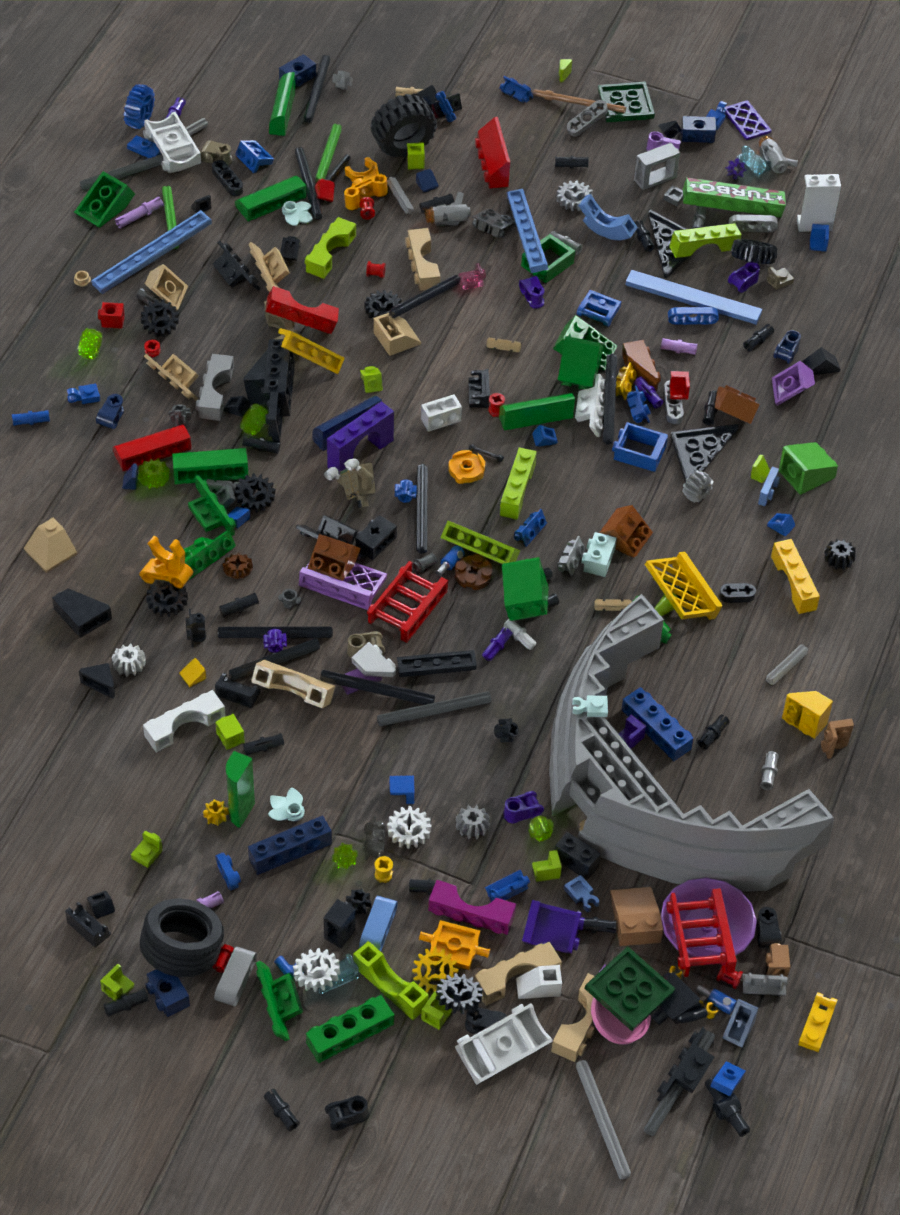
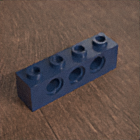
M322 815L248 846L249 861L256 874H262L331 845L332 830Z

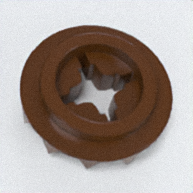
M239 552L237 555L231 554L230 557L225 558L223 563L224 573L235 579L244 578L253 570L252 559L248 558L247 554L241 555ZM237 562L240 563L238 569H236Z

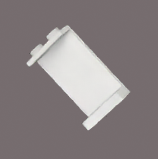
M839 174L805 175L806 191L801 215H797L799 232L811 231L813 223L829 225V231H832L841 189Z

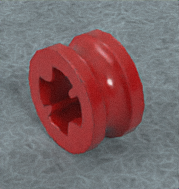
M148 340L144 344L145 354L148 356L156 357L160 354L161 349L158 341Z

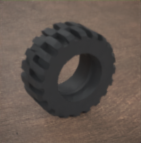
M405 94L404 96H396L395 99H390L386 104L381 105V108L377 109L375 116L372 118L370 129L381 151L388 156L399 158V156L406 157L408 155L407 143H424V146L428 145L430 139L434 137V132H436L437 120L422 97Z

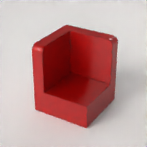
M671 371L669 381L670 399L688 400L690 391L689 372Z

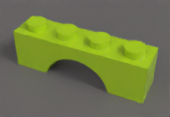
M339 217L334 223L332 222L329 230L322 235L319 243L314 245L310 255L306 256L304 261L306 272L325 279L332 269V255L328 252L336 247H348L356 237V223Z
M735 223L678 230L673 232L669 247L676 258L691 256L698 248L706 244H717L721 252L732 251L731 248L734 240L741 239L742 234Z
M519 447L501 499L500 516L518 520L528 480L532 478L536 466L537 451Z
M366 942L353 953V967L409 1018L414 1020L422 1013V1008L427 1003L429 995L414 981L409 983L401 979L390 968L384 954L371 942Z

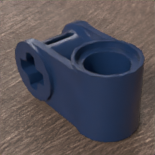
M794 330L788 331L777 345L773 358H780L787 361V364H791L799 350L801 339L799 332Z
M111 394L107 397V400L97 414L96 424L111 429L117 427L124 413L121 395Z

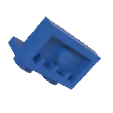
M256 140L240 141L235 153L253 173L257 172L259 165H272L274 158Z

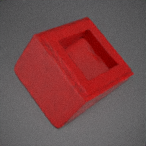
M322 178L319 179L315 185L318 199L333 202L334 182Z

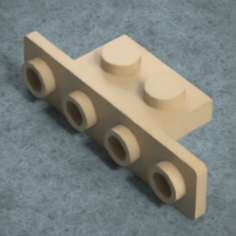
M250 242V253L255 258V264L261 270L262 274L260 275L267 283L266 288L270 292L272 287H278L277 283L290 274L280 251L276 247L266 255H263L261 249Z
M174 354L171 355L162 367L150 356L144 355L148 360L146 364L153 370L156 368L160 370L158 374L165 380L169 378L171 380L169 383L178 390L180 387L183 390L181 393L187 399L192 397L195 401L198 400L188 389L199 376L195 371Z

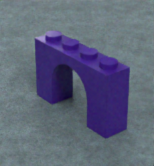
M381 401L328 437L327 468L336 467L340 475L341 471L347 469L344 463L349 459H353L356 446L366 435H368V440L380 450L394 441V411Z

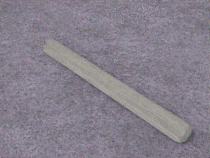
M586 1060L576 1063V1069L617 1174L621 1180L629 1178L631 1171L588 1062Z

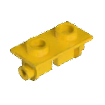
M629 362L628 367L620 368L616 378V396L622 395L624 400L627 399V394L631 392L632 384L637 376L631 362Z

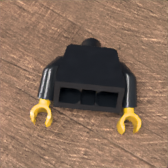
M671 966L670 971L662 977L675 988V991L651 1015L652 1019L659 1026L668 1017L675 1024L689 1023L703 1018L713 1019L718 1010H710L713 1007V1003L709 1002L704 1008V1003L681 980L682 971L676 974L674 973L676 967Z

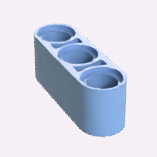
M381 896L376 897L363 930L359 948L369 941L379 951H382L397 910L398 901Z

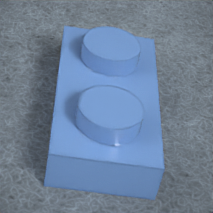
M771 468L760 492L759 505L766 506L767 501L772 500L775 491L773 488H777L780 481L778 468Z

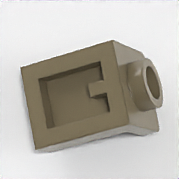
M773 267L768 268L767 281L775 290L793 284L794 278L785 268L777 271Z

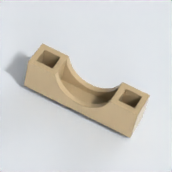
M429 229L408 230L405 245L406 248H409L408 257L409 260H412L411 269L412 272H415L414 281L415 284H418L420 291L427 290L440 283L438 265L428 262L423 258L424 255L431 252Z
M266 660L256 663L251 680L252 683L268 689H282L301 696L304 702L320 708H324L331 703L335 685Z
M550 942L538 944L532 950L525 953L520 952L510 960H503L492 968L480 970L475 975L474 983H480L479 988L483 989L482 1000L487 1006L505 997L506 983L513 976L525 974L538 966L560 965L561 971L562 961Z
M589 973L580 987L578 1001L586 1011L585 1017L574 1024H561L552 1043L551 1052L573 1062L576 1061L578 1055L582 1056L587 1046L585 1042L587 1038H592L596 1028L594 1027L591 1015V1004L594 997L584 989L585 985L594 977Z

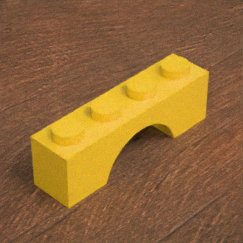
M792 539L775 542L771 558L777 570H783L788 577L792 601L798 613L802 614L817 610L820 595Z

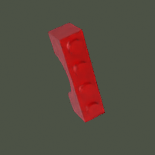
M273 286L267 297L265 312L332 334L338 322L339 308L324 303L314 308L306 307L295 301L290 291Z

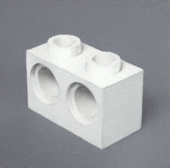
M455 395L421 405V420L428 432L461 421L462 406Z

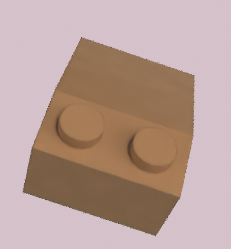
M652 888L610 890L619 946L661 943L663 926Z

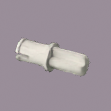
M509 619L504 623L503 627L512 631L515 641L519 640L529 650L536 646V642L526 633L525 628L519 626L515 621H509Z

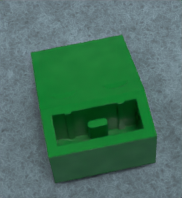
M575 315L565 325L553 347L555 351L562 355L565 336L601 343L604 348L599 369L604 371L606 369L607 355L614 353L617 345Z

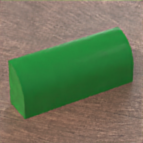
M295 72L286 73L279 80L269 123V134L286 136L295 96Z
M293 176L237 199L235 207L249 222L282 208L284 203L288 201L297 202L306 198V184L298 176Z
M572 393L502 405L500 406L499 419L504 431L571 419L574 415L575 397Z
M246 448L172 454L175 484L195 483V477L198 475L205 481L208 479L214 481L238 480L240 478L245 479V475H248Z
M233 751L226 763L229 817L236 827L241 828L255 805L253 762L251 757Z

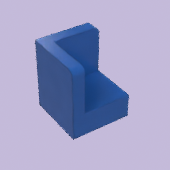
M812 223L810 250L827 251L829 225Z
M390 776V795H406V804H414V776Z

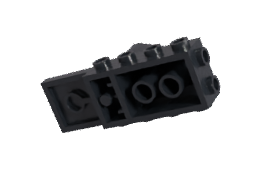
M270 339L268 349L244 376L243 381L248 402L250 404H264V410L268 411V414H266V425H269V437H272L274 442L281 443L283 417L290 416L295 360L292 352L281 347L284 339Z

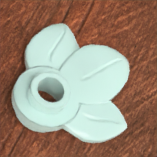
M293 201L284 203L282 213L285 215L286 222L290 225L297 226L299 222L309 223L313 220L308 212L311 204L307 202L295 203Z
M290 788L286 797L270 796V803L273 809L268 815L277 821L286 819L298 821L302 819L305 814L304 807L302 806V795L296 789Z

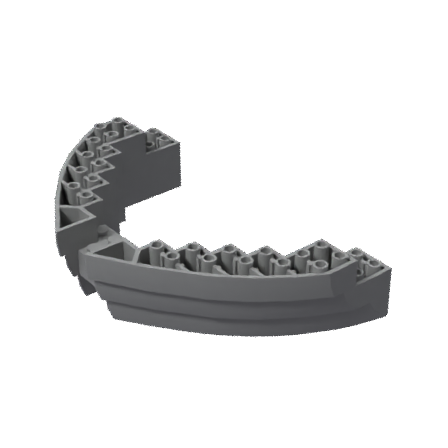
M641 594L601 631L592 645L586 647L574 666L560 696L551 732L549 777L552 816L577 804L587 816L583 830L579 831L577 838L601 853L600 857L625 868L680 885L688 880L711 878L725 881L745 892L768 891L792 876L795 863L828 845L834 817L810 789L743 826L731 811L714 820L701 805L683 814L605 717H587V712L581 714L572 713L573 707H579V705H572L574 697L586 700L587 695L606 696L608 687L626 678L627 664L660 647L664 619Z

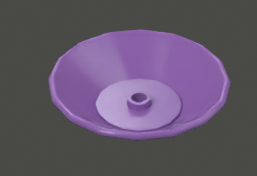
M711 878L688 880L675 887L663 902L661 921L664 934L678 950L671 914L667 913L666 902L670 901L671 893H675L677 903L708 900L711 897L712 889L721 888L736 956L744 951L754 938L757 920L751 902L741 890L725 881ZM706 908L679 911L681 921L712 918L713 911ZM712 926L710 928L683 929L685 939L714 937L717 934V930ZM717 945L689 947L687 952L691 958L720 955L721 948L717 947Z

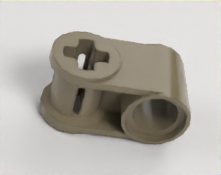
M208 140L200 151L201 160L206 163H213L216 160L223 159L229 166L233 161L230 156L231 146L228 144Z
M374 631L349 636L348 656L352 658L368 642L372 645H377L382 651L381 655H383L385 647L381 642L382 634Z

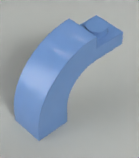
M591 194L586 195L579 204L580 209L585 215L583 222L600 236L611 240H625L631 238L638 228L629 214L621 217H613L606 214Z

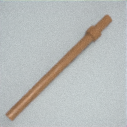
M534 89L533 96L542 97L549 101L558 100L584 106H590L595 102L593 100L557 94L550 90L541 91ZM607 103L608 110L626 112L625 106Z

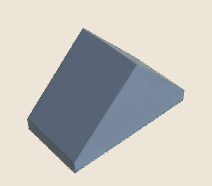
M738 999L722 1038L743 1047L755 1023L758 1007Z

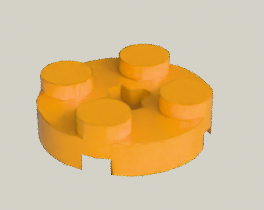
M462 450L456 452L452 459L449 460L448 470L458 484L481 480L484 476L485 460L480 454L476 455L472 454L470 450Z

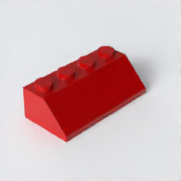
M494 117L478 131L477 138H475V147L479 149L478 159L482 160L481 170L484 171V181L488 183L489 189L509 187L510 175L509 155L499 119Z

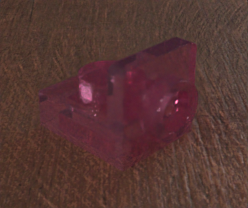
M475 263V270L459 273L458 277L461 278L460 283L463 290L483 286V279L486 278L484 268H481L479 263Z

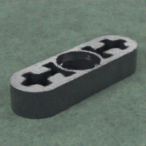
M214 161L212 163V173L230 195L240 196L243 193V183L225 161Z

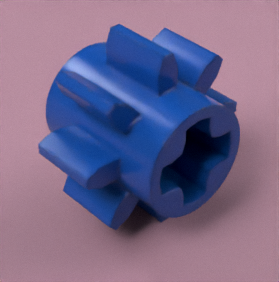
M402 480L399 484H395L394 496L398 497V500L401 502H410L412 498H416L417 485H413V482L410 480Z

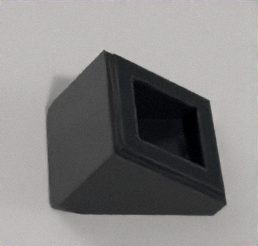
M676 120L658 125L666 138L672 139L682 131Z
M207 195L195 200L191 206L194 212L197 213L200 210L204 212L212 209L211 196Z
M245 396L230 397L223 410L243 417L249 409L250 403Z
M102 891L87 898L96 919L115 912L112 898L107 891Z

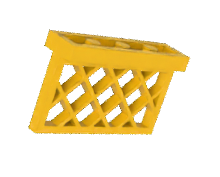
M679 552L677 557L646 561V568L681 619L707 616L711 620L717 617L722 604L686 552ZM654 566L663 569V571L661 572L655 569ZM665 571L675 575V577L665 574ZM663 579L671 582L672 585L665 583ZM674 585H677V586L683 588L684 591L675 588ZM672 593L681 596V599L675 597ZM684 598L693 602V605L683 601ZM682 607L691 610V612H684Z

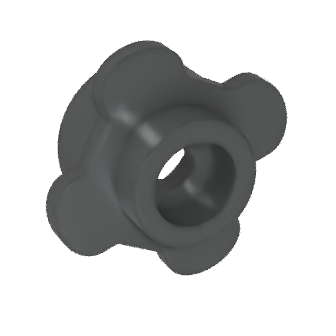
M286 589L278 596V600L282 601L287 609L301 602V598L297 597V592L293 589Z

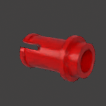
M224 944L221 947L217 962L213 965V969H216L217 972L224 973L234 950L232 946Z

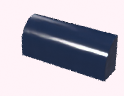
M372 396L315 427L312 431V440L322 451L327 450L328 437L380 403L382 399L378 396Z

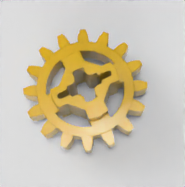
M434 947L431 953L428 949H425L426 955L423 956L419 953L420 961L414 960L413 962L417 966V968L412 969V973L417 974L413 980L420 981L418 986L421 988L425 986L426 993L430 989H433V993L436 991L437 985L429 984L431 981L440 982V979L446 980L444 968L447 964L451 978L454 977L453 973H458V969L453 968L457 961L450 960L452 957L451 953L447 956L444 955L445 949H442L440 953L437 952L436 947ZM439 957L441 959L439 961H432L430 958ZM422 964L426 968V974L424 975V977H422L421 975ZM440 966L439 975L435 973L430 976L431 967L436 968Z

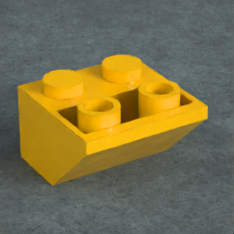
M817 691L789 693L786 697L782 719L789 725H793L801 730L805 735L815 739L828 724L833 701Z

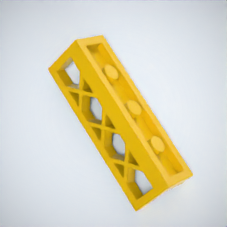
M279 329L278 333L285 336L281 345L282 348L335 374L339 373L345 359L344 357L293 331Z

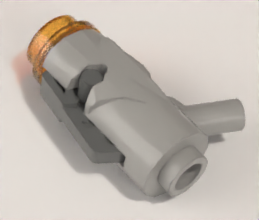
M765 136L760 139V153L764 162L770 165L774 173H783L788 166H797V160L787 159L783 156L782 150L773 138Z
M457 192L456 200L451 205L446 206L444 204L426 209V222L437 226H458L460 221H467L468 217H471L470 207L462 204L464 193Z

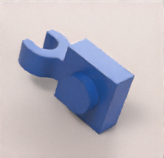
M723 101L719 102L716 111L711 109L706 116L715 117L716 130L725 121L724 113L726 112L725 106L727 103Z
M96 384L78 386V390L75 388L67 389L69 403L80 400L82 404L100 401Z

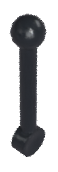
M473 444L468 447L470 451H477L496 458L499 462H502L504 459L501 454L495 455L476 448Z

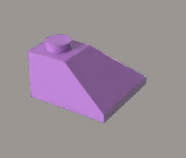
M799 361L772 377L775 404L778 406L815 384L813 371Z

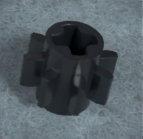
M512 718L499 719V724H496L494 727L495 736L500 739L501 743L513 742L514 737L519 732L518 725L512 722Z
M362 888L355 891L352 889L351 896H346V902L355 908V915L366 914V907L371 908L372 906L370 893H365Z

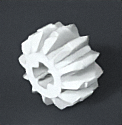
M131 643L128 647L122 644L121 649L116 648L115 654L112 656L113 668L118 671L119 675L125 673L126 677L129 674L135 676L136 671L142 672L143 666L146 663L143 650H140L138 645L133 647Z

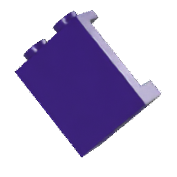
M532 900L522 942L534 946L550 942L555 951L572 955L573 950L577 951L580 938L576 937L578 930L583 929L585 918L582 917V912H575Z

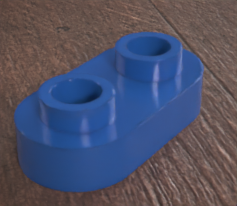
M224 852L215 855L217 866L228 889L231 891L239 888L238 883H241L238 872L232 869L233 863L230 856L225 855Z

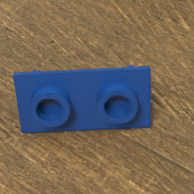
M503 77L505 83H502L499 87L501 92L509 96L516 92L513 98L522 103H527L529 97L533 99L529 86L519 84L514 78Z
M635 386L636 391L629 392L626 397L633 420L640 423L646 418L649 423L648 415L651 413L648 405L644 404L646 397L644 392H640L637 386Z
M542 509L531 513L524 522V526L521 525L514 532V539L516 541L522 540L525 547L530 544L547 524Z
M518 870L488 885L485 889L491 902L495 898L507 900L527 890V884L530 883V880L527 876H523L521 870Z

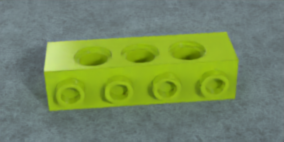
M447 521L441 538L501 564L516 561L520 550L451 521Z

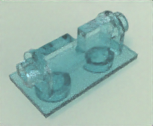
M744 145L742 147V154L738 155L737 158L741 162H745L744 165L755 175L759 176L770 170L767 162L760 156L755 155L750 146Z

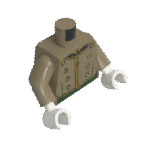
M349 459L344 463L347 469L341 471L340 475L336 467H330L324 473L325 478L328 480L337 479L336 482L344 487L348 500L357 499L359 509L369 507L367 496L375 493L372 463L359 464L357 459Z

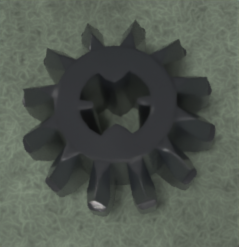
M838 539L834 542L830 541L825 548L824 559L825 562H828L829 567L835 566V569L841 568L844 571L846 567L850 568L856 560V548L852 547V542L846 543L845 539L843 541Z

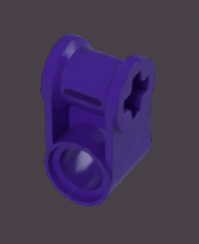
M746 263L743 267L731 273L728 283L736 286L740 293L745 292L749 287L758 282L759 264Z
M534 276L520 280V291L529 305L536 309L543 307L545 290L538 277Z
M529 791L522 795L508 798L505 802L503 817L508 823L513 824L538 817L543 813L544 807L539 804L536 792Z

